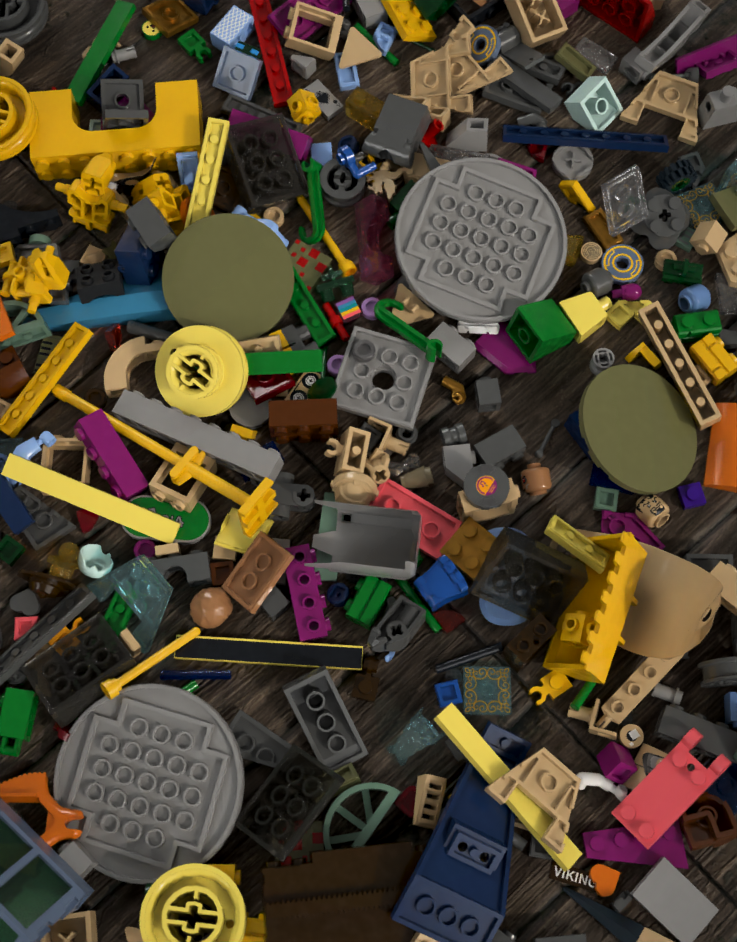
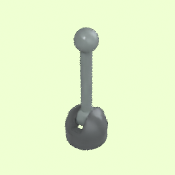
M691 67L685 70L684 74L672 75L698 83L699 68ZM652 73L649 76V80L651 81L656 74Z

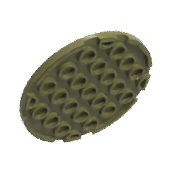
M223 213L204 217L189 225L177 236L164 260L162 288L169 310L183 328L194 325L215 326L225 330L240 342L258 338L268 333L277 325L288 309L292 299L294 270L286 246L272 229L264 223L245 215Z
M621 364L602 371L585 388L579 405L582 439H585L589 449L588 454L598 468H602L612 482L634 493L652 495L674 488L687 477L693 467L697 452L695 424L685 401L666 379L645 367Z

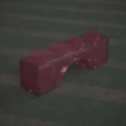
M371 194L355 204L361 280L377 286L394 277L393 257L381 253L379 249L380 232L389 220L388 200Z

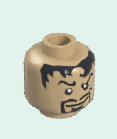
M656 494L643 495L636 502L635 514L647 527L659 528L670 517L669 506Z

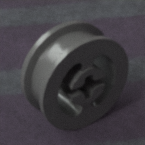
M337 158L328 161L320 172L323 198L329 204L340 208L357 204L365 193L366 175L356 179L358 183L351 190L353 175L349 168H346L344 165L341 166ZM356 161V165L360 169L362 166ZM332 176H334V189L328 184Z
M737 656L717 658L697 664L698 669L702 670L703 681L700 682L701 687L717 688L737 685Z

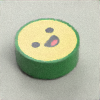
M149 20L143 23L142 33L147 40H157L162 36V33Z

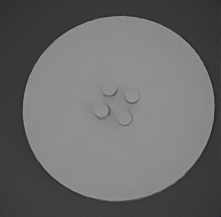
M472 157L457 159L442 164L426 173L405 196L397 215L394 230L397 262L411 289L421 300L439 313L468 323L493 324L511 320L517 307L543 301L557 283L563 271L567 255L568 239L564 218L550 192L540 181L522 168L492 158Z
M153 683L124 687L119 691V695L112 700H109L105 695L80 715L68 731L70 733L69 738L66 742L63 741L53 779L55 801L64 808L80 810L84 814V819L69 822L67 828L81 830L82 834L79 838L69 839L68 841L70 843L72 841H79L99 862L94 869L116 880L133 884L154 883L161 875L177 866L191 863L205 864L224 845L237 822L243 802L245 786L241 752L233 732L222 716L205 700L187 690Z

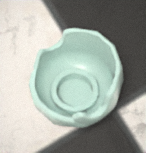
M98 544L82 546L78 555V568L84 575L91 578H102L111 572L114 563L110 553L104 554L101 546Z

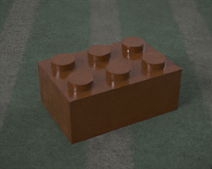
M337 398L268 401L269 429L272 442L278 444H286L289 441L309 443L312 440L327 442L330 438H338Z

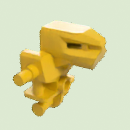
M104 152L93 157L81 173V179H74L71 185L57 182L55 185V190L67 195V202L72 205L69 210V216L73 217V223L83 224L90 231L95 228L108 233L110 224L115 217V213L111 210L126 213L125 211L129 209V205L116 200L115 192L108 188L116 170V163L113 161L112 154Z
M156 173L136 183L131 192L133 205L147 196L158 207L176 236L184 230L185 226L180 217V205L186 197L192 195L186 184L173 189L167 173Z
M47 245L45 251L36 248L32 250L31 255L27 259L25 256H20L18 262L9 261L8 270L3 273L2 279L4 283L2 290H0V295L3 297H10L12 295L17 301H22L23 297L30 298L27 312L29 314H36L39 304H50L53 297L50 295L49 290H63L66 288L70 272L62 260L53 255L55 250L53 246Z

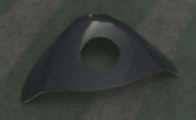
M156 157L148 168L135 173H115L117 177L113 176L110 182L124 187H134L136 183L149 177Z

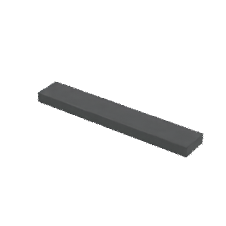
M80 583L75 590L70 592L0 656V686L97 598L83 583Z

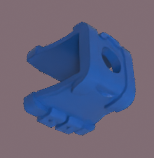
M444 554L437 558L438 560L427 572L413 582L414 587L420 592L432 612L437 611L453 600L463 598L469 594V588L463 575L452 560Z

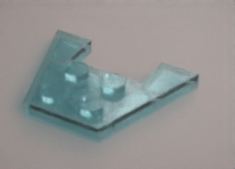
M143 554L86 586L94 593L99 602L106 601L114 590L117 591L142 621L133 631L132 635L141 646V652L145 654L150 651L173 587Z

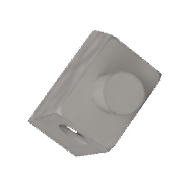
M727 85L721 90L713 91L706 95L697 109V117L702 130L737 122L736 87Z

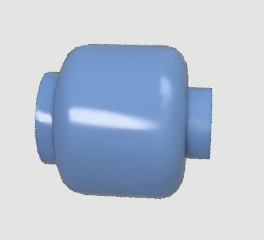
M693 284L680 291L678 297V305L685 313L701 312L707 309L711 303V294L702 284Z

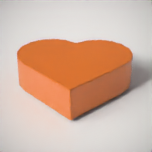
M602 864L592 866L589 870V878L595 883L596 893L601 897L611 896L615 891L621 872Z

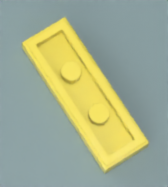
M554 515L550 519L544 534L601 574L605 570L611 555L560 517Z

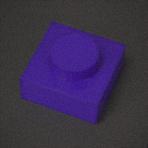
M700 482L679 486L676 489L683 510L703 506L707 503Z

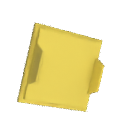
M232 507L221 525V530L214 545L245 554L260 531L268 535L274 521L266 519L253 537L249 538L243 534L237 512L239 509Z

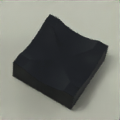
M105 259L99 263H87L76 268L77 291L82 304L90 303L93 299L103 295H125L123 273L118 271L119 263L117 259Z

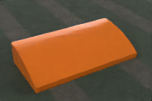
M715 403L722 417L721 421L711 425L703 486L737 493V403Z

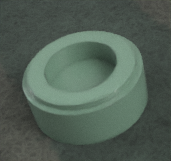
M33 234L29 238V244H51V239L43 234Z

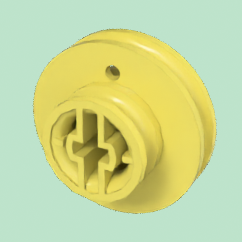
M194 325L174 332L163 343L156 358L155 378L161 395L170 406L180 409L183 414L188 416L192 414L197 417H208L227 411L241 398L248 382V362L243 348L231 334L215 326ZM193 366H200V367H199L198 370H196ZM200 373L203 377H197V374Z
M201 863L180 865L161 875L148 890L140 910V933L143 942H196L194 939L204 938V933H209L210 935L204 940L197 942H242L247 925L245 902L236 884L223 871ZM202 904L207 905L212 911L206 910ZM195 912H197L202 920L215 921V925L196 922L195 929H193L187 921H181L178 918L194 919ZM228 920L234 922V926L230 929L226 927ZM179 930H183L187 935V940L180 934Z

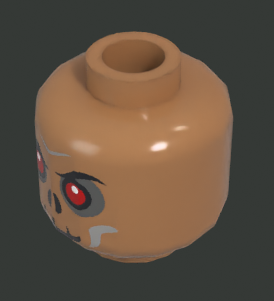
M540 463L528 464L527 469L521 472L523 490L529 493L530 496L547 494V490L552 487L549 468L541 467Z

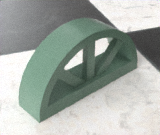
M17 300L3 301L8 316H17L12 323L16 335L0 342V351L11 345L16 348L53 336L50 327L37 310L36 314H29L27 312L29 304ZM26 317L34 319V321L22 324Z
M369 782L355 785L340 794L329 808L324 821L323 841L325 849H332L331 844L354 841L351 847L365 845L401 791L383 783ZM369 790L388 793L373 814ZM361 791L367 824L341 806V803L348 797ZM334 813H339L362 831L330 837V825Z

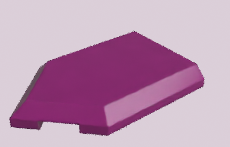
M508 322L499 323L500 329L498 334H489L487 332V334H483L475 342L476 351L505 375L526 372L527 374L536 373V362L534 361L529 364L505 331Z
M602 510L601 533L617 534L623 531L631 532L639 542L661 550L666 547L635 513Z

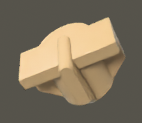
M376 448L371 456L366 458L363 474L372 477L376 484L385 483L390 477L388 468L390 462L389 454Z

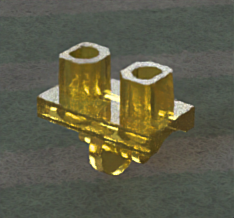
M66 542L60 546L59 555H49L47 562L52 563L49 571L50 575L62 579H71L74 570L79 569L78 561H75L79 555V548L75 543Z

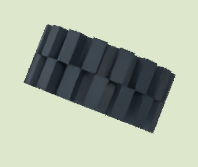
M683 159L682 161H676L675 164L671 163L669 167L666 166L664 168V171H660L659 175L656 176V183L659 188L668 190L673 195L676 193L677 195L680 191H685L686 187L692 186L691 183H695L698 176L690 161Z

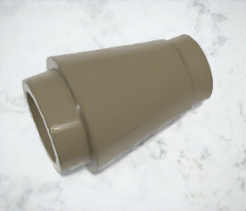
M423 465L400 476L401 484L404 488H422L434 484L430 466L424 467Z

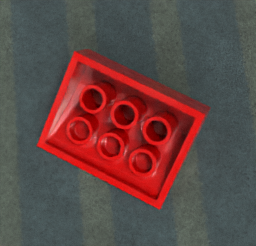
M580 0L579 2L580 6L636 43L651 29L655 18L653 4L649 0Z

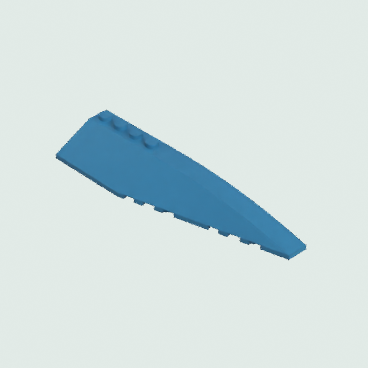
M163 267L158 269L157 276L154 277L151 286L127 285L125 279H123L125 295H103L93 299L90 303L82 304L79 294L69 297V305L46 304L37 307V311L46 321L51 332L68 331L74 322L89 329L128 325L130 320L139 323L176 320L169 310L163 294ZM26 317L22 324L34 321V319Z

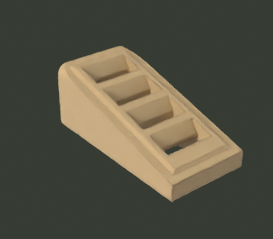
M431 774L418 776L412 825L435 829L446 789V778ZM427 794L432 795V799L426 798ZM424 805H431V809L424 808ZM422 814L430 815L429 820L422 818Z

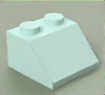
M589 76L564 102L572 119L587 130L603 131L624 110L606 76Z

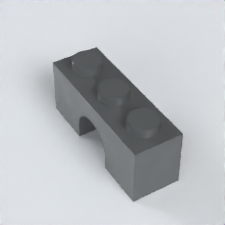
M193 550L188 555L174 553L167 555V558L149 557L145 558L144 562H138L142 592L144 594L167 591V579L170 574L176 571L184 572L187 575V582L190 587L212 584L210 557L207 551Z

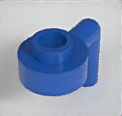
M348 145L337 149V161L341 166L344 165L346 168H349L355 179H359L377 169L374 161L358 169L355 156Z

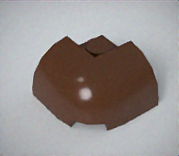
M12 345L0 351V398L8 400L19 396L31 380Z
M708 791L704 792L679 818L680 829L683 831L691 851L709 846L715 848L737 837V822L726 800L723 801L715 795L708 794Z

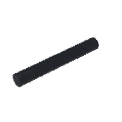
M499 642L434 665L436 673L439 674L502 652L503 647Z

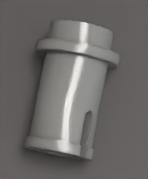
M134 45L117 50L114 48L110 55L112 62L119 65L122 61L137 58Z
M657 683L653 688L651 696L679 705L683 691H680L678 687L674 689Z

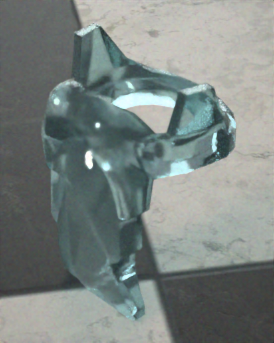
M423 707L410 719L409 724L403 729V734L397 738V743L387 748L390 753L395 754L401 766L406 764L409 756H413L418 750L421 751L428 745L437 744L445 736V732L439 734L435 727L422 716Z

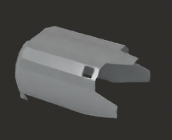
M314 500L316 504L337 508L336 531L313 535L312 547L332 555L331 563H304L305 566L324 568L331 572L407 580L416 574L422 527V516L418 511ZM342 514L351 515V522L342 521Z

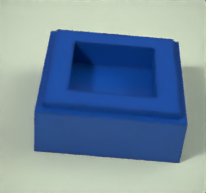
M457 679L434 684L439 708L447 707L450 703L454 705L463 703Z

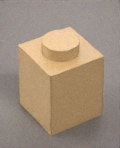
M717 220L700 222L689 242L700 255L717 254L728 233Z

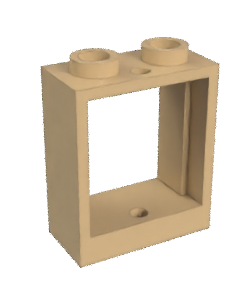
M297 1L294 8L290 7L287 19L290 20V24L285 27L283 38L286 39L284 46L331 61L336 52L344 16ZM298 16L330 27L325 47L293 37Z
M54 435L57 441L51 447H47L43 443L41 465L51 470L54 450L84 451L80 482L87 485L90 484L92 460L87 455L86 446L77 439L76 435L73 438ZM40 491L43 494V496H52Z
M176 442L171 451L183 457L190 448ZM205 456L201 467L216 474V460ZM164 460L149 483L152 497L159 502L165 501L171 504L178 511L184 510L191 513L207 486L196 480L188 495L185 496L162 485L174 466Z
M508 478L510 490L506 501L501 506L489 510H481L474 507L467 501L464 490L458 491L456 509L460 521L463 524L470 516L477 523L514 514L516 505H518V498H520L518 485H514L512 478Z

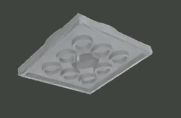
M354 325L335 380L337 383L336 392L331 398H337V409L366 418L371 416L393 426L413 431L435 362L427 361L425 358L426 353L410 341ZM369 340L374 344L375 356L370 362L361 363L354 358L353 347L357 341ZM382 372L390 374L394 380L393 386L387 390L375 387L372 380L376 374Z

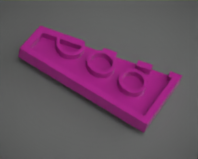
M679 819L648 850L625 827L581 833L586 859L655 865L663 856L675 868L689 869Z

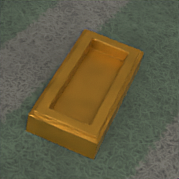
M602 208L583 217L582 221L604 252L613 245L623 244V238Z

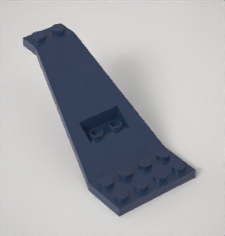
M488 721L481 734V737L510 770L523 762L532 745L530 741L491 721ZM469 760L413 874L390 915L392 920L438 942H491L505 917L515 814L506 803L500 805L484 791L489 784ZM460 842H466L464 847L458 848ZM481 853H487L485 858H479Z

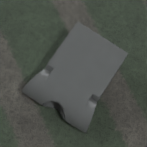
M389 93L374 126V131L367 136L363 143L362 152L377 158L390 159L397 165L411 169L419 142L422 141L432 120L428 106Z

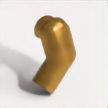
M445 376L441 385L451 390L452 400L455 404H463L466 400L464 385Z

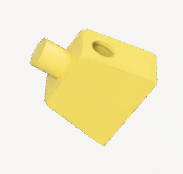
M586 292L559 302L558 306L577 331L574 339L579 344L605 323L607 318L606 310L612 307V302L608 296L597 300L592 292Z

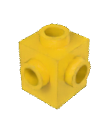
M299 89L287 100L291 117L295 122L309 125L322 113L319 102L313 92Z
M577 610L575 613H566L561 627L560 641L572 647L588 648L587 636L589 630L594 631L596 625L593 618L589 617L590 614Z

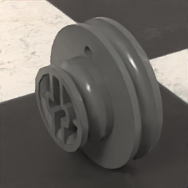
M0 0V45L6 38L19 46L34 39L46 25L49 15L47 0Z

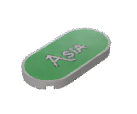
M151 495L136 496L128 501L181 523L173 543L195 544L210 532L212 518L208 508L200 501L197 502L191 513L184 510L178 511L171 504L165 501L159 502ZM122 525L125 532L133 539H148L153 542H162Z

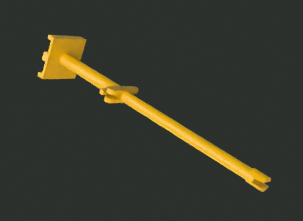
M56 384L52 389L53 396L71 404L88 415L99 410L98 407L75 395L71 390L60 384ZM103 411L115 431L174 465L169 472L173 484L180 486L193 477L239 504L241 507L237 512L243 534L247 537L252 538L278 506V502L273 500L276 496V491L271 488L274 484L271 479L265 477L254 492L249 495L201 467L206 454L204 451L199 453L198 447L192 446L182 457Z

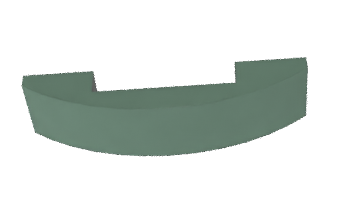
M325 492L323 501L335 502V494ZM322 505L319 534L336 531L337 508ZM317 549V562L315 563H331L332 555ZM315 567L314 571L320 572L321 581L337 583L338 572Z

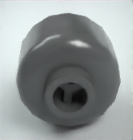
M601 267L584 273L580 283L582 293L592 292L596 298L609 293L614 283L612 274Z

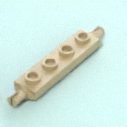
M684 655L666 659L647 657L601 706L604 715L595 725L604 729L611 721L620 724Z

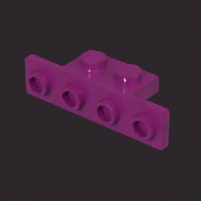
M737 34L677 57L675 59V74H684L688 68L698 67L699 74L707 80L721 73L733 70L737 67Z

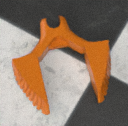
M46 772L25 773L17 778L13 777V779L3 781L0 784V798L5 803H41L42 807L48 812L45 833L40 837L50 847L60 841L77 839L81 836V830L69 829L67 826L72 820L84 819L83 812L64 808L55 801L49 792V780ZM0 844V867L8 870L32 849L26 844ZM35 857L18 873L34 877L40 857Z

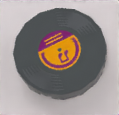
M480 464L473 467L466 474L463 490L467 501L471 505L481 510H489L501 506L506 501L510 484L506 473L499 467L491 464Z

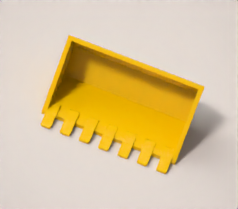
M625 531L617 534L587 537L611 556L605 570L601 574L597 573L580 559L578 560L556 625L557 632L551 639L543 668L560 672L577 680L605 684L617 644L621 646L625 644V640L620 635L630 605L637 606L638 604L634 593L647 556V552L634 538V535L631 532ZM577 610L588 612L590 614L589 617L593 618L596 625L594 631L589 630L587 636L588 648L572 647L560 641L561 627L566 613H575Z

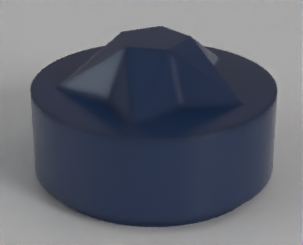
M352 135L342 137L338 143V148L348 145L354 155L360 147L358 140Z
M335 583L327 591V599L335 607L345 606L348 599L351 598L350 589L343 583Z

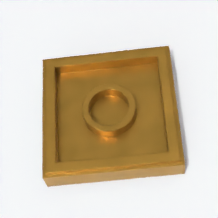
M157 0L142 8V14L166 38L185 30L199 21V17L182 0Z

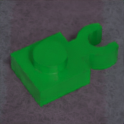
M193 28L177 39L180 47L190 57L196 54L197 61L200 64L204 63L202 55L212 58L211 50L206 47L205 40Z

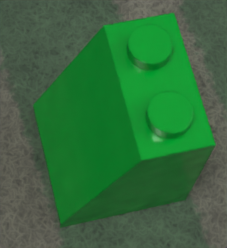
M553 299L517 307L505 329L529 364L569 344L577 333L572 323L568 321L561 308L556 305Z

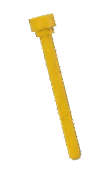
M299 196L297 202L312 223L310 205L304 196ZM325 229L322 239L339 263V273L343 278L351 277L356 273L357 267L353 261H349V259L343 256Z
M192 628L117 679L108 678L102 682L100 687L106 697L112 700L118 696L122 686L200 635V628Z

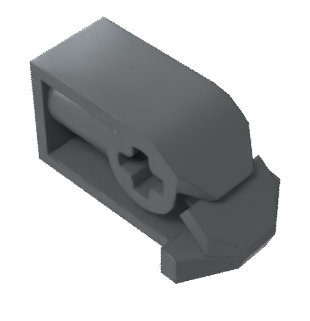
M400 595L378 625L374 626L367 641L368 647L375 652L403 650L425 622L426 610Z

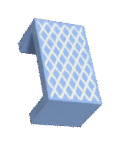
M234 5L210 32L212 45L221 51L224 46L238 50V47H236L237 43L243 44L255 30L254 17Z

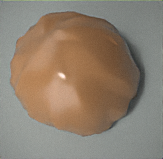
M221 587L203 588L193 597L190 603V615L193 622L205 629L220 626L233 611L231 597Z

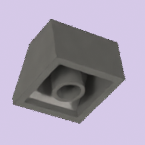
M147 196L125 211L129 217L126 220L133 231L138 230L141 235L138 239L145 249L149 247L153 252H158L170 248L177 238L158 207Z

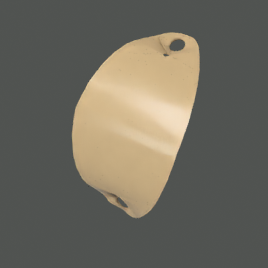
M576 529L585 537L609 535L606 533ZM552 539L547 553L548 565L560 591L566 599L578 558L572 553L568 557L560 556L557 553V546L559 544ZM638 541L647 552L634 593L638 604L637 606L630 605L620 635L625 640V644L618 646L630 652L652 658L666 659L684 655L700 644L710 631L715 614L721 605L723 585L717 578L698 565ZM711 609L712 612L709 619L703 622V618Z

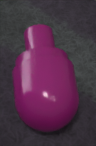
M636 283L623 284L620 286V289L611 290L612 299L621 298V300L626 301L637 300L642 294L641 287Z

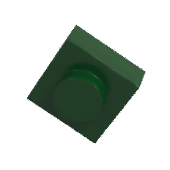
M6 534L0 541V559L12 567L25 552L26 548Z

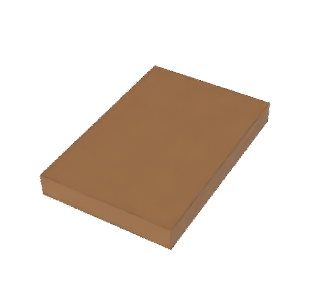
M260 531L221 588L246 610L255 614L295 556L265 532Z

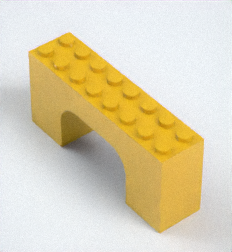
M197 79L156 82L155 116L148 124L142 127L98 131L81 129L80 112L71 89L29 92V96L36 105L38 112L37 130L30 141V160L39 180L51 181L53 179L81 177V173L89 161L104 152L113 155V161L116 163L115 173H135L144 170L152 165L155 157L156 161L150 173L154 170L177 171L176 153L197 151L199 159L204 134L202 102Z

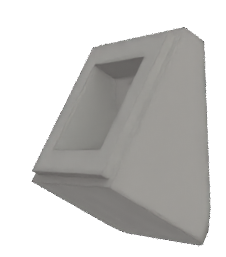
M292 54L291 68L307 80L316 71V59Z

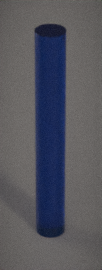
M232 670L160 671V680L232 679Z

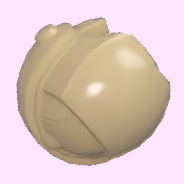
M344 471L336 475L334 480H331L330 487H332V491L335 494V502L369 505L379 495L377 484L372 477L363 473Z

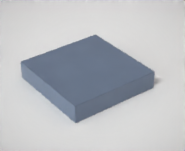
M224 46L212 86L251 101L263 61L229 46Z

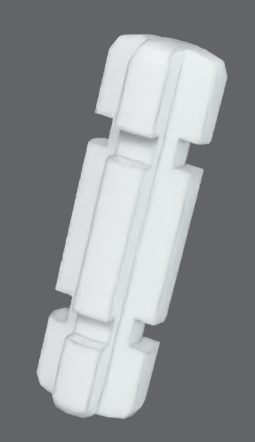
M458 321L457 323L459 333H467L469 331L472 334H487V332L489 334H498L500 329L499 323L475 324Z

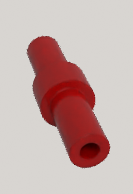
M329 302L324 303L322 308L329 318L328 322L332 329L337 331L343 342L349 340L350 336L343 326L344 322L340 315H336Z

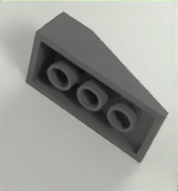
M325 665L282 686L325 775L369 754Z

